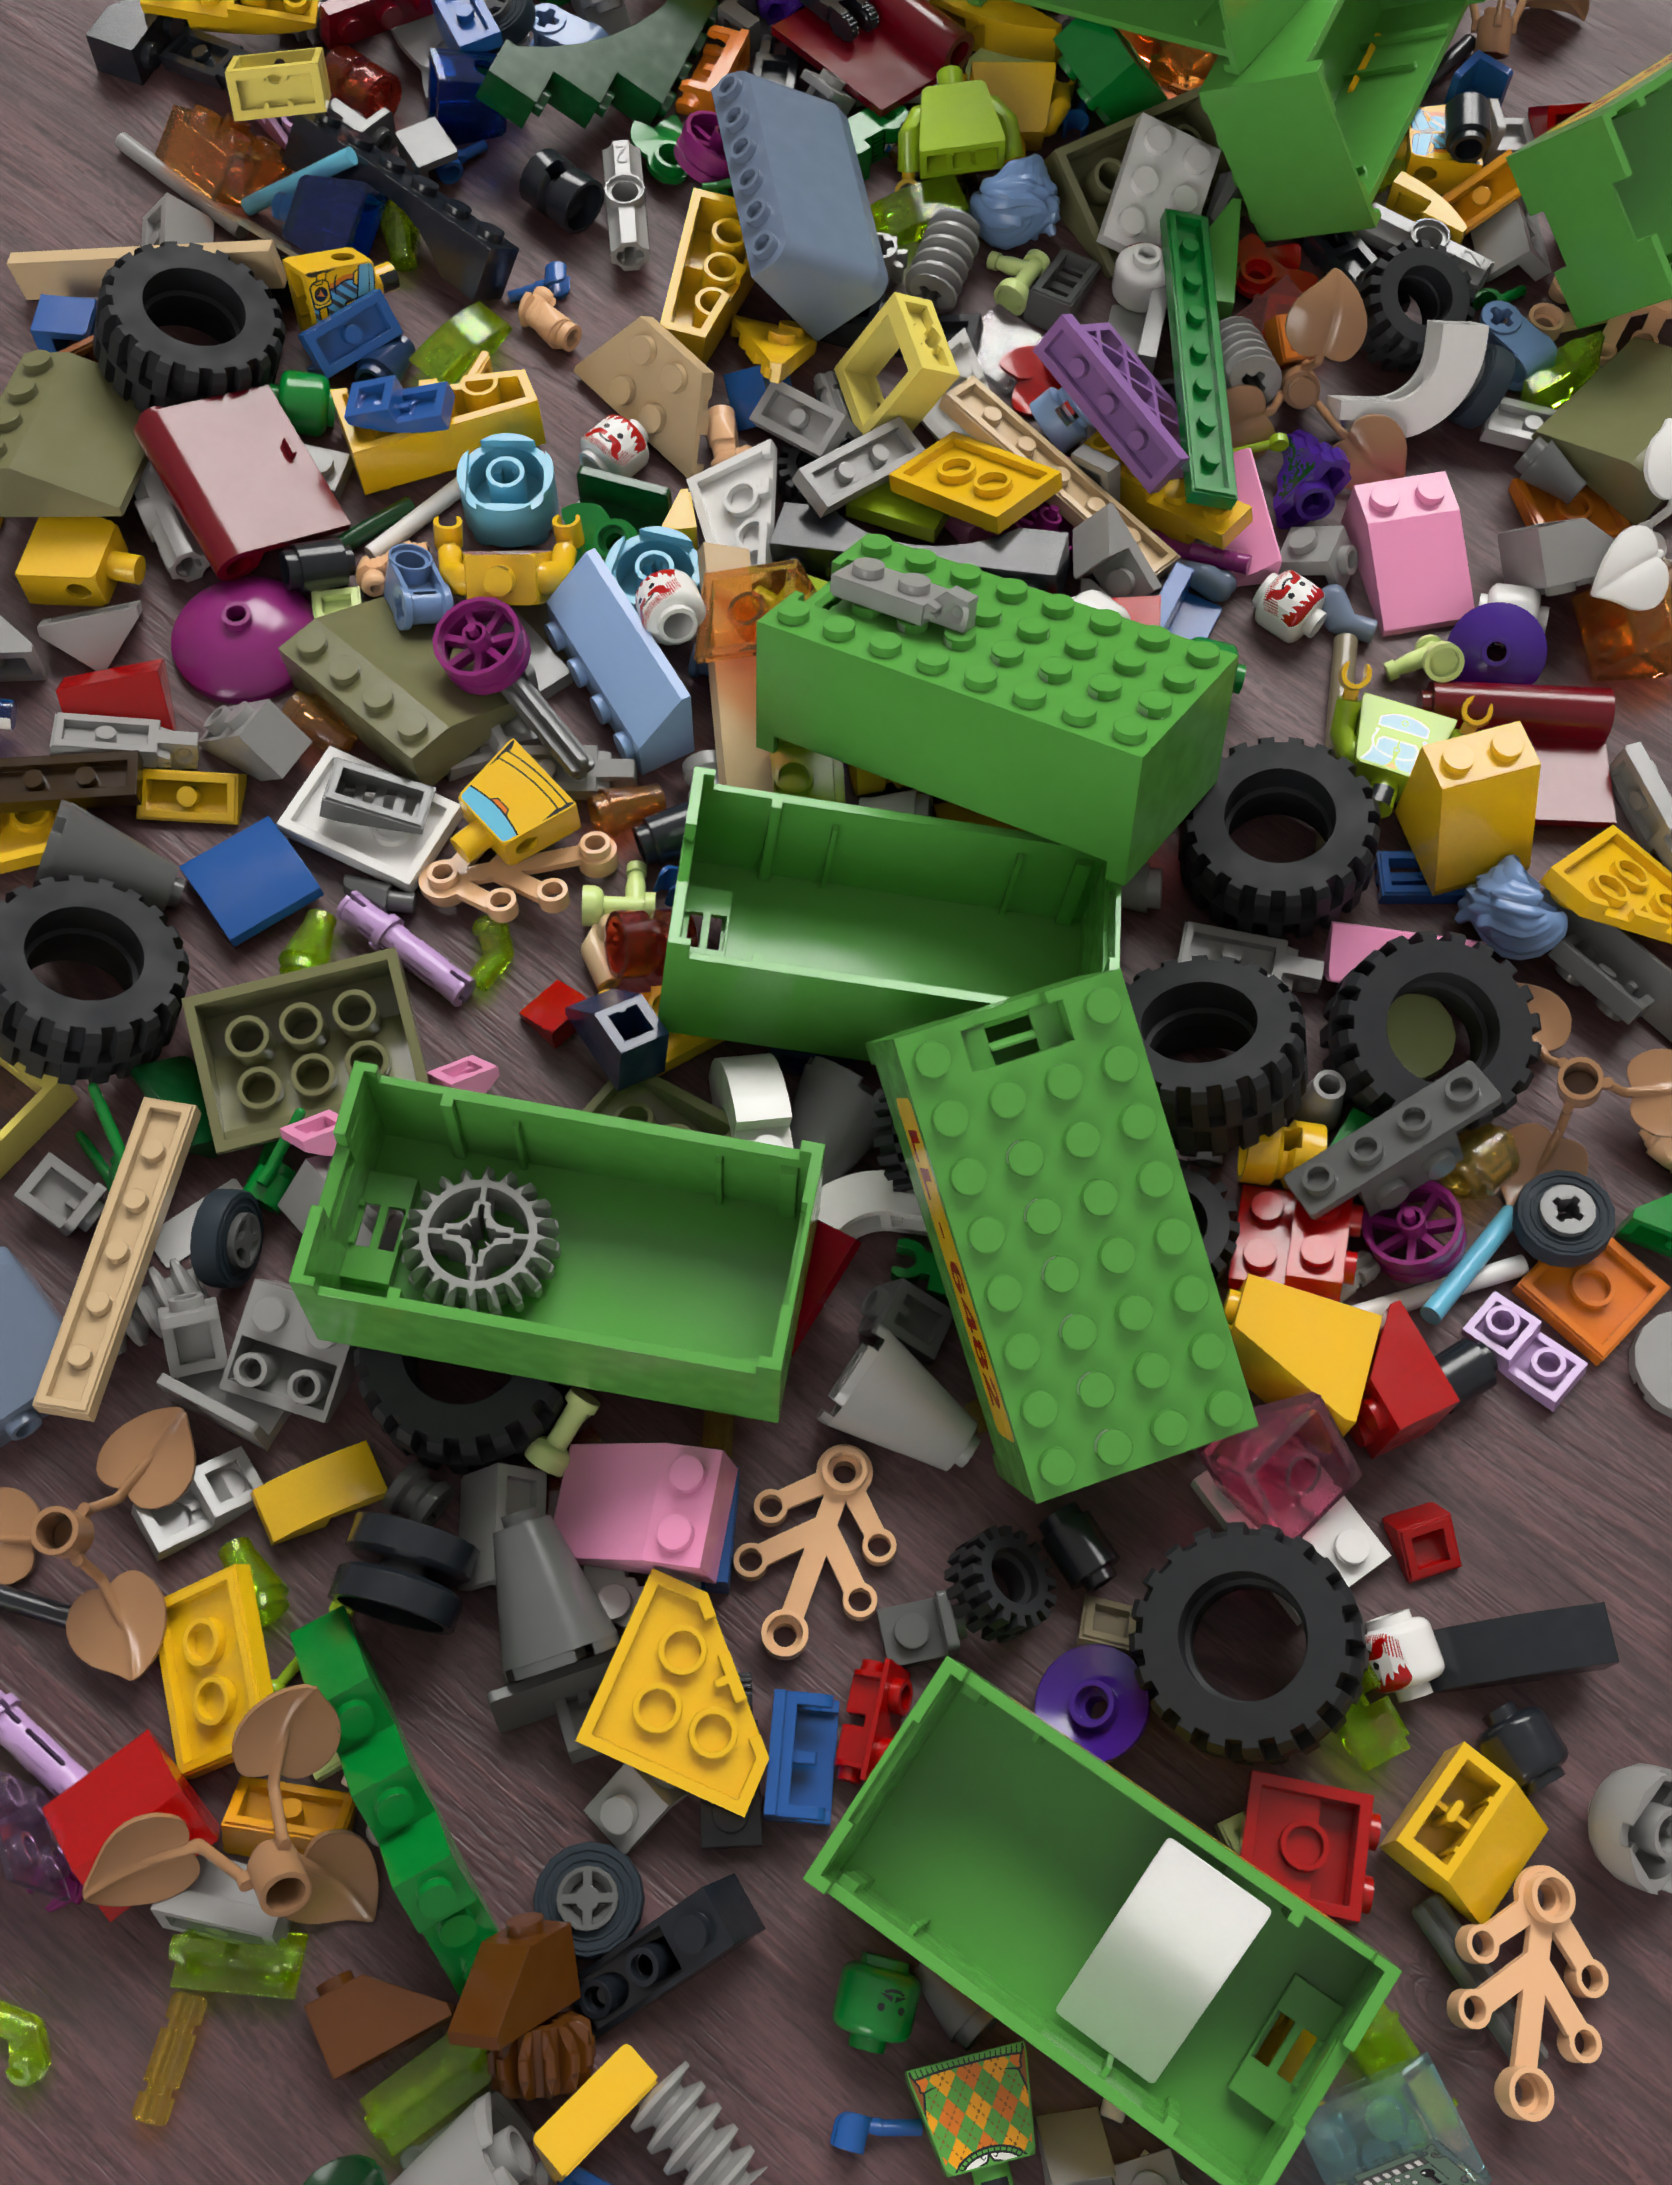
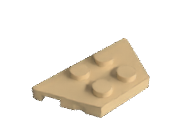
M640 316L578 363L573 372L619 415L628 420L635 419L648 434V442L685 477L690 478L704 470V464L697 463L700 435H707L708 402L712 396L714 372L655 318Z

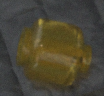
M1488 1123L1473 1131L1465 1129L1457 1135L1464 1159L1458 1162L1449 1174L1440 1178V1181L1446 1189L1450 1190L1458 1198L1475 1201L1488 1200L1519 1170L1520 1156L1513 1136L1505 1128L1492 1123Z

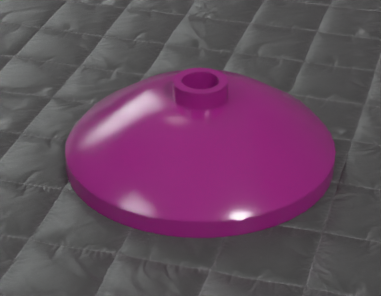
M244 576L232 581L217 582L195 595L184 606L174 623L171 634V651L177 669L183 679L194 690L216 701L240 704L243 701L249 703L274 698L294 686L278 648L314 620L312 607L296 589L287 590L283 582L275 579Z

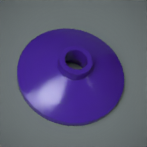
M1488 603L1470 610L1455 624L1447 640L1461 649L1465 659L1462 672L1453 681L1533 685L1539 678L1547 658V641L1541 625L1527 610L1511 603ZM1500 642L1506 647V656L1503 660L1494 662L1487 657L1486 651L1491 643Z
M1083 1645L1062 1654L1046 1670L1037 1689L1035 1714L1104 1762L1109 1763L1130 1751L1143 1735L1150 1716V1690L1143 1691L1140 1689L1134 1674V1670L1139 1666L1128 1655L1107 1645ZM1099 1701H1106L1108 1708L1105 1714L1100 1719H1092L1091 1711L1093 1706Z

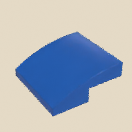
M269 816L179 866L186 881L204 903L214 922L233 947L324 895L309 869Z

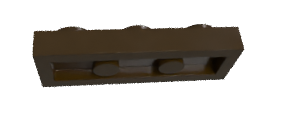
M138 750L0 758V813L58 810L61 800L73 802L81 808L142 805L144 761Z

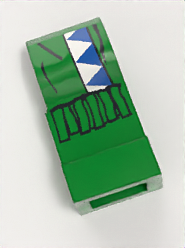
M901 105L883 117H879L872 110L866 108L848 118L863 180L869 178L870 165L884 157H889L891 147L898 142L901 123L905 121L909 113L905 106Z

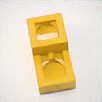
M1403 171L1393 181L1386 208L1414 222L1424 218L1439 220L1450 230V240L1461 245L1467 225L1449 203L1430 187Z
M367 1440L291 1470L253 1489L250 1495L269 1541L274 1546L326 1527L330 1518L383 1500L388 1489Z

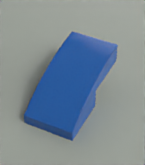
M396 375L354 382L351 384L344 418L349 425L384 432L423 433L449 430L455 394L448 381L403 389Z

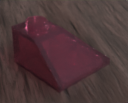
M1313 1391L1253 1407L1258 1427L1206 1444L1196 1450L1218 1490L1258 1529H1260L1262 1524L1279 1527L1284 1535L1295 1538L1297 1535L1302 1538L1363 1476L1321 1395Z

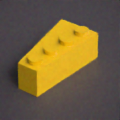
M693 188L660 324L706 365L731 324L733 315L737 314L756 281L751 277L735 198Z
M525 369L464 375L459 384H450L455 394L449 430L435 432L395 433L349 425L344 418L349 397L347 388L330 389L341 430L365 495L455 470L461 456L467 450L470 454L480 447V440L490 435L515 433L534 440L536 446L546 444L538 399ZM437 378L419 380V386L439 383Z

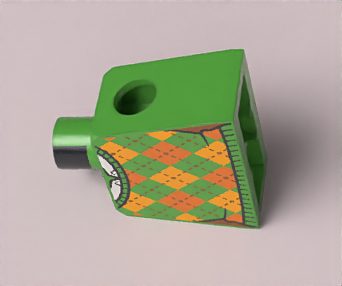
M1024 2040L904 2071L906 2084L944 2176L952 2177L971 2172L974 2185H1014L1008 2161L1035 2154L1027 2051Z

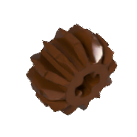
M572 2010L558 2012L501 2050L487 2051V2073L490 2074L491 2089L510 2100L522 2097L529 2102L535 2098L544 2097L551 2100L555 2095L572 2094L577 2088H581L592 2076L594 2057H596L595 2036L592 2035L590 2019Z

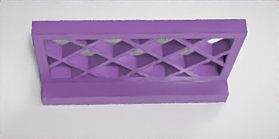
M1062 314L1032 351L1149 494L1159 492L1169 480L1183 478V465L1190 457L1180 445L1177 404L1109 322L1080 324L1072 314Z

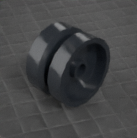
M358 1512L354 1517L345 1545L351 1553L365 1562L349 1561L339 1564L327 1597L341 1606L344 1605L347 1609L393 1625L440 1635H451L454 1633L463 1602L452 1590L445 1586H459L468 1583L472 1578L480 1551L475 1545L426 1524L388 1514Z

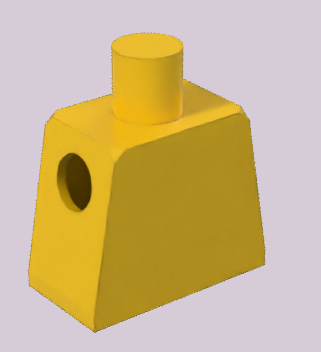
M38 517L15 571V576L29 603L103 607L110 602L118 581L140 585L143 582L146 573V561L142 555L128 553V548L120 529L113 521L102 517Z

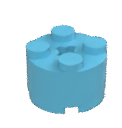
M500 433L480 440L481 446L470 454L467 450L461 456L457 466V482L464 516L468 527L473 532L474 538L482 545L508 548L525 545L537 546L544 543L548 539L549 531L553 527V517L559 514L554 466L550 455L546 450L544 453L536 447L534 440L521 434Z
M662 526L639 529L640 535L631 537L626 541L625 536L617 540L607 554L605 564L636 612V592L641 582L650 574L659 570L676 569L685 572L695 581L701 595L697 551L693 547V542L680 531Z

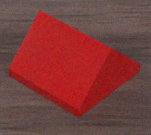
M163 658L64 677L55 690L62 713L161 720V727L176 731L166 663Z

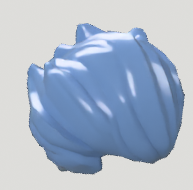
M1033 154L1011 160L1006 163L998 174L985 178L980 185V191L974 192L971 196L969 213L979 223V236L992 247L1008 250L1025 244L1030 239L1038 240L1039 234L1045 233L1049 237L1056 235L1057 228L1055 224L1060 220V198L1056 196L1057 186L1050 180V175H1048L1043 158L1038 154Z
M1507 855L1497 866L1492 867L1488 873L1476 877L1477 882L1470 884L1464 891L1466 895L1458 901L1459 912L1454 918L1458 924L1471 922L1483 942L1492 947L1501 957L1514 960L1540 957L1553 949L1564 938L1568 928V917L1565 912H1558L1557 907L1543 901L1544 895L1540 891L1539 883L1524 869L1519 857L1516 855Z

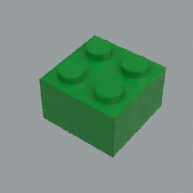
M1075 18L1053 38L1063 54L1057 60L1059 65L1073 82L1078 78L1077 83L1080 86L1077 89L1078 94L1092 112L1097 109V114L1106 126H1110L1169 100L1133 45L1118 28Z

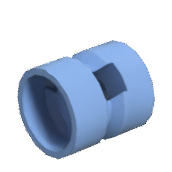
M1050 387L1030 403V409L1036 422L1049 440L1063 453H1067L1087 437V427H1094L1063 387L1060 389ZM1065 401H1068L1070 406L1079 416L1078 418H1073L1069 410L1063 404Z

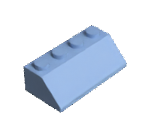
M593 548L585 552L546 601L549 623L544 625V629L556 652L564 650L569 659L567 666L575 684L579 688L586 686L592 695L590 703L599 722L602 725L609 722L614 730L613 740L623 759H635L637 768L643 776L695 751L691 695L650 632L643 627L638 613L597 550Z

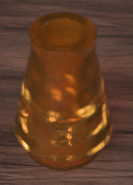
M303 690L297 691L290 697L282 709V712L313 741L311 743L313 746L325 751L329 746L349 753L356 743L357 734L348 729L316 693L307 694Z
M658 783L647 786L599 788L597 795L588 797L587 808L594 830L609 834L611 837H616L640 824L642 818L665 810L666 799Z

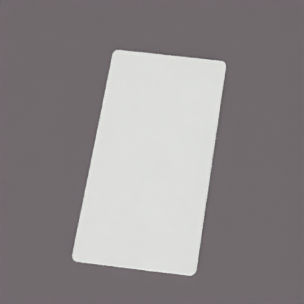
M1168 1838L1057 2005L1056 2012L1147 2082L1155 2083L1271 1915V1910L1179 1842Z

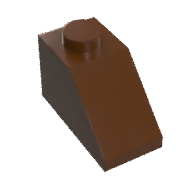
M538 1912L523 1913L509 1918L506 1921V1928L483 1940L447 2031L449 2044L499 2051L581 1998L571 1922L544 1920L543 1914Z
M352 1970L342 1972L317 1986L316 1990L319 1998L304 2005L333 2080H346L451 2022L456 2010L455 2004L372 1976L362 1974L355 1978Z

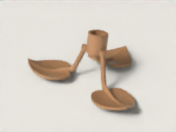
M1498 0L1497 7L1485 8L1484 16L1481 17L1479 16L1477 3L1470 4L1469 8L1472 19L1470 32L1477 33L1474 53L1479 49L1496 60L1508 58L1511 36L1516 35L1517 24L1525 7L1562 11L1585 21L1589 11L1590 0H1516L1517 7L1512 18L1510 17L1511 10L1505 8L1506 0Z
M1333 268L1319 282L1302 293L1293 303L1286 317L1285 333L1291 347L1302 356H1315V358L1310 361L1304 360L1302 363H1292L1281 372V387L1271 405L1267 408L1263 392L1255 385H1236L1226 389L1233 448L1269 440L1275 434V431L1268 417L1277 412L1283 401H1286L1288 405L1296 409H1305L1312 405L1342 439L1332 447L1342 449L1350 462L1349 473L1352 479L1344 488L1352 491L1354 485L1404 478L1406 476L1407 443L1400 426L1393 419L1383 414L1364 415L1358 418L1352 424L1349 432H1347L1318 398L1321 386L1312 369L1320 366L1325 356L1337 362L1352 358L1363 344L1367 332V315L1361 295L1353 282L1340 269ZM1267 450L1253 453L1254 461L1262 457Z
M1516 982L1519 988L1525 985V983ZM1527 984L1534 997L1533 1000L1527 1003L1530 1014L1539 1013L1542 1030L1532 1035V1041L1539 1042L1542 1045L1540 1059L1545 1064L1560 1069L1556 1089L1564 1105L1553 1133L1540 1124L1526 1123L1510 1129L1497 1144L1493 1161L1494 1172L1506 1205L1514 1206L1523 1186L1539 1174L1563 1170L1578 1172L1587 1176L1589 1164L1588 1153L1585 1147L1574 1140L1562 1137L1574 1108L1591 1106L1599 1099L1602 1090H1608L1624 1098L1632 1097L1630 1115L1633 1121L1651 1135L1672 1138V1049H1652L1634 1057L1627 1067V1079L1631 1087H1623L1615 1083L1611 1077H1604L1599 1064L1590 1058L1575 1057L1568 1060L1565 1057L1557 1058L1551 1056L1549 1052L1560 1049L1569 1039L1572 1017L1569 1008L1558 995L1543 987Z
M180 1407L152 1410L127 1422L107 1439L98 1455L96 1472L104 1484L118 1489L111 1496L92 1503L83 1502L76 1510L62 1506H51L40 1511L37 1503L27 1493L15 1488H0V1584L7 1586L16 1584L26 1579L32 1573L36 1564L35 1548L43 1554L71 1560L73 1566L79 1567L97 1583L99 1589L88 1590L78 1596L73 1602L66 1621V1636L75 1654L91 1667L118 1675L129 1681L139 1679L157 1657L166 1632L167 1606L160 1587L145 1573L136 1570L126 1571L110 1583L107 1576L87 1559L85 1553L90 1549L95 1536L94 1526L89 1518L94 1513L119 1505L127 1496L136 1506L155 1510L173 1504L184 1495L190 1487L196 1471V1452L186 1411Z
M300 1684L276 1691L257 1703L244 1716L236 1729L232 1742V1757L236 1769L241 1775L246 1777L268 1775L267 1788L275 1831L274 1839L265 1840L255 1847L246 1870L241 1869L205 1840L193 1839L189 1841L188 1827L180 1817L168 1813H148L124 1822L104 1842L83 1886L84 1902L102 1906H135L167 1900L180 1894L197 1880L200 1873V1864L196 1854H201L233 1878L241 1892L254 1889L261 1909L269 1916L285 1917L288 1920L302 1924H323L345 1920L373 1922L377 1911L379 1881L375 1860L366 1841L352 1831L344 1829L328 1830L314 1837L306 1847L304 1854H301L292 1845L287 1832L280 1790L281 1775L287 1778L299 1779L314 1774L332 1759L340 1742L341 1727L338 1715L316 1685Z

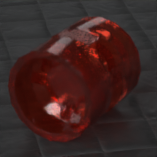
M345 44L335 47L327 54L325 62L331 90L330 101L336 97L352 110L360 111L366 119L383 107L389 109L394 116L401 102L402 95L401 82L395 74L381 65L371 62L367 56Z
M672 908L656 909L652 911L650 916L644 910H616L610 913L605 926L604 947L607 965L614 978H645L650 975L651 971L658 977H663ZM690 914L686 938H691L690 946L697 947L696 927Z

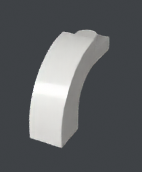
M1428 320L1421 362L1414 375L1406 384L1396 391L1382 396L1328 395L1326 408L1336 419L1340 420L1343 428L1348 429L1351 428L1358 418L1368 414H1383L1390 417L1400 426L1405 438L1432 428L1460 405L1475 383L1485 356L1489 325L1473 321Z
M766 1053L715 1058L712 1061L708 1077L712 1104L726 1112L731 1136L738 1139L793 1148L790 1131L792 1120L790 1101L782 1071L774 1055Z
M885 1170L853 1173L822 1186L818 1220L855 1239L878 1231L928 1236L914 1190H909L907 1193L899 1192V1189L897 1190L892 1186L893 1180L888 1181L884 1176Z

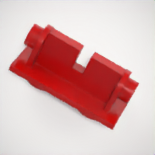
M885 1658L884 1663L872 1659H862L861 1669H854L846 1712L865 1716L864 1726L843 1723L834 1766L839 1768L837 1779L852 1784H860L861 1780L866 1782L899 1731L902 1716H905L911 1707L913 1698V1686L910 1681L911 1673L892 1659Z

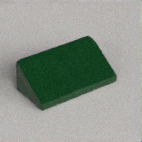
M177 1056L135 1066L131 1070V1076L146 1097L197 1105L201 1112V1117L188 1153L216 1159L219 1155L216 1154L197 1067L191 1058Z

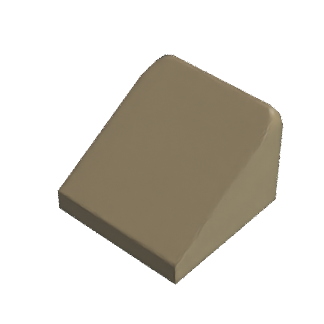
M1085 1594L1074 1648L1090 1644L1107 1645L1122 1651L1134 1661L1135 1657L1129 1652V1634L1136 1632V1621L1131 1617L1133 1606Z

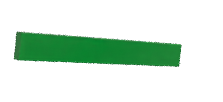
M1165 208L1160 218V231L1180 445L1190 457L1183 465L1186 503L1232 510L1238 500L1208 217Z

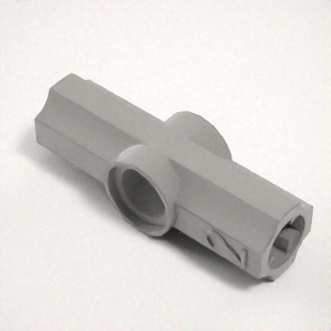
M629 140L612 141L608 148L602 150L611 262L620 266L624 271L640 270L644 263L650 261L641 150L639 147L630 144Z
M1373 202V208H1379L1382 216L1376 228L1357 230V239L1361 238L1364 243L1384 253L1393 246L1397 247L1401 242L1412 240L1413 244L1420 239L1429 240L1431 248L1440 244L1447 248L1446 255L1451 258L1456 255L1460 259L1461 263L1458 267L1462 273L1468 271L1472 279L1467 283L1468 289H1475L1476 294L1483 288L1495 264L1494 261L1450 240V230L1439 220L1424 218L1414 222Z
M148 461L134 491L136 497L134 503L151 542H156L160 556L172 579H181L186 582L203 577L204 571L211 565L151 462Z

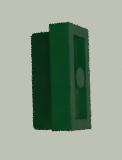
M580 466L577 472L579 490L577 503L600 505L611 519L626 520L637 530L639 535V529L662 526L672 507L671 490L668 487L586 466ZM621 537L616 538L612 541L610 549L613 546V544Z

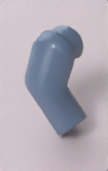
M1179 559L1178 563L1194 569L1190 587L1211 602L1226 601L1236 590L1237 581L1234 574L1230 571L1219 570L1215 566ZM1171 571L1164 576L1166 580L1168 579Z
M1338 584L1326 585L1322 589L1325 593V602L1321 609L1327 613L1324 622L1326 629L1337 635L1341 633L1353 634L1358 638V641L1370 644L1378 620L1354 614L1343 587Z

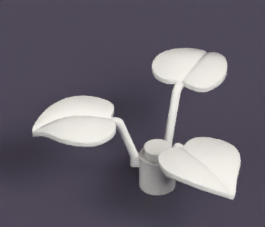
M1672 418L1665 419L1661 429L1651 439L1646 450L1643 468L1645 481L1651 492L1659 499L1669 500L1664 509L1648 521L1629 527L1614 538L1615 540L1600 564L1590 593L1593 597L1612 601L1630 610L1645 611L1655 608L1663 600L1668 589V569H1672V559H1664L1667 551L1666 541L1660 533L1653 531V527L1672 514Z

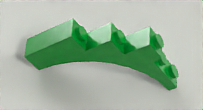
M342 1605L289 1634L303 1682L312 1686L316 1685L335 1709L341 1727L340 1742L336 1752L342 1765L350 1795L378 1842L392 1889L419 1934L423 1933L459 1997H461L481 1942L501 1930L479 1891L427 1786L387 1697L370 1651L346 1607Z

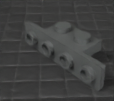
M1545 888L1541 892L1544 895L1543 901L1557 907L1558 912H1565L1568 917L1566 935L1548 954L1557 963L1555 969L1558 974L1574 986L1579 987L1582 984L1596 996L1595 1004L1609 1018L1615 1021L1622 1019L1629 1025L1639 1017H1643L1672 1042V970L1625 930L1578 916L1574 911L1558 905L1551 897L1550 891Z
M1466 1061L1284 1176L1286 1186L1309 1217L1314 1220L1355 1195L1358 1202L1364 1205V1210L1370 1217L1383 1209H1392L1401 1204L1410 1192L1429 1180L1440 1179L1449 1174L1456 1164L1464 1159L1457 1131L1502 1103L1501 1094L1473 1061Z
M616 1649L589 1658L577 1659L578 1661L531 1678L518 1681L513 1680L506 1683L502 1688L489 1692L487 1698L499 1732H507L557 1714L572 1764L603 1754L575 1740Z

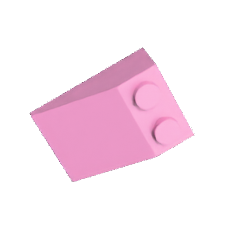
M1446 472L1354 485L1341 523L1345 527L1351 544L1357 549V568L1375 619L1378 620L1377 624L1381 636L1386 637L1455 625L1460 618L1474 609L1475 606L1460 509Z
M672 1443L570 1444L568 1452L570 1462L564 1471L553 1520L579 1565L649 1575L652 1568L677 1579L716 1584L738 1468L723 1450Z

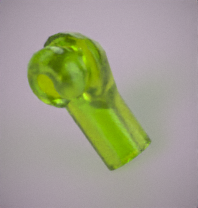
M483 915L475 920L472 928L473 935L479 936L478 941L481 944L483 956L467 975L477 981V988L487 992L513 960L515 952L509 925L507 923H498L488 915Z
M0 2000V2038L8 2041L10 2054L8 2059L10 2067L5 2070L6 2076L15 2086H30L46 2075L52 2060L45 2022L39 2015Z

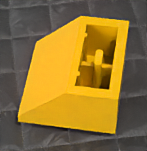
M1464 1741L1443 1753L1381 1842L1379 1848L1434 1893L1443 1896L1449 1905L1473 1924H1484L1490 1919L1549 1828L1516 1781Z

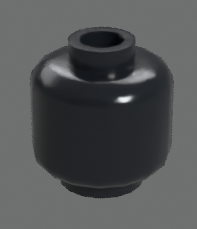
M1510 1701L1481 1718L1487 1730L1476 1739V1751L1516 1781L1526 1797L1566 1775L1561 1765L1568 1758V1749L1541 1708L1527 1707L1518 1711L1513 1701Z

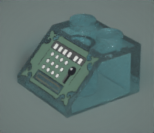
M1427 2051L1325 2094L1305 2128L1306 2134L1303 2139L1324 2183L1327 2185H1489L1492 2182Z

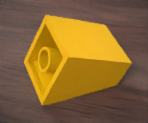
M1520 721L1421 747L1395 809V814L1432 896L1475 884L1478 875L1488 873L1492 867L1497 866L1507 855L1519 857L1520 863L1526 871L1530 868L1541 763Z
M1248 1273L1239 1291L1229 1289L1223 1305L1246 1385L1319 1449L1331 1452L1356 1423L1382 1316Z

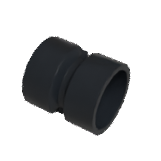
M545 148L537 152L527 163L519 182L521 198L544 215H548L549 219L570 234H579L585 231L597 218L604 202L605 192L603 185L581 168H576L575 164L553 148Z

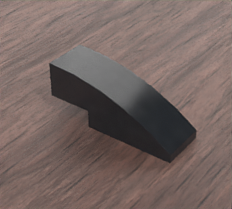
M1605 1602L1523 1613L1433 1630L1445 1668L1439 1677L1429 1682L1433 1690L1431 1694L1540 1681L1550 1676L1605 1670L1620 1662Z

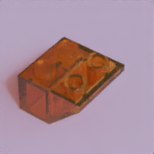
M197 104L194 106V109L173 105L155 152L157 158L212 201L242 207V198L289 176L293 171L282 163L283 156L279 154L281 147L268 138L254 135L250 132L251 124L249 122H235L232 113L226 112L225 117H221L212 110Z
M1665 556L1661 559L1668 568L1669 584L1663 600L1655 608L1645 611L1630 610L1612 601L1591 596L1592 588L1571 598L1592 679L1596 682L1663 678L1672 674V562Z

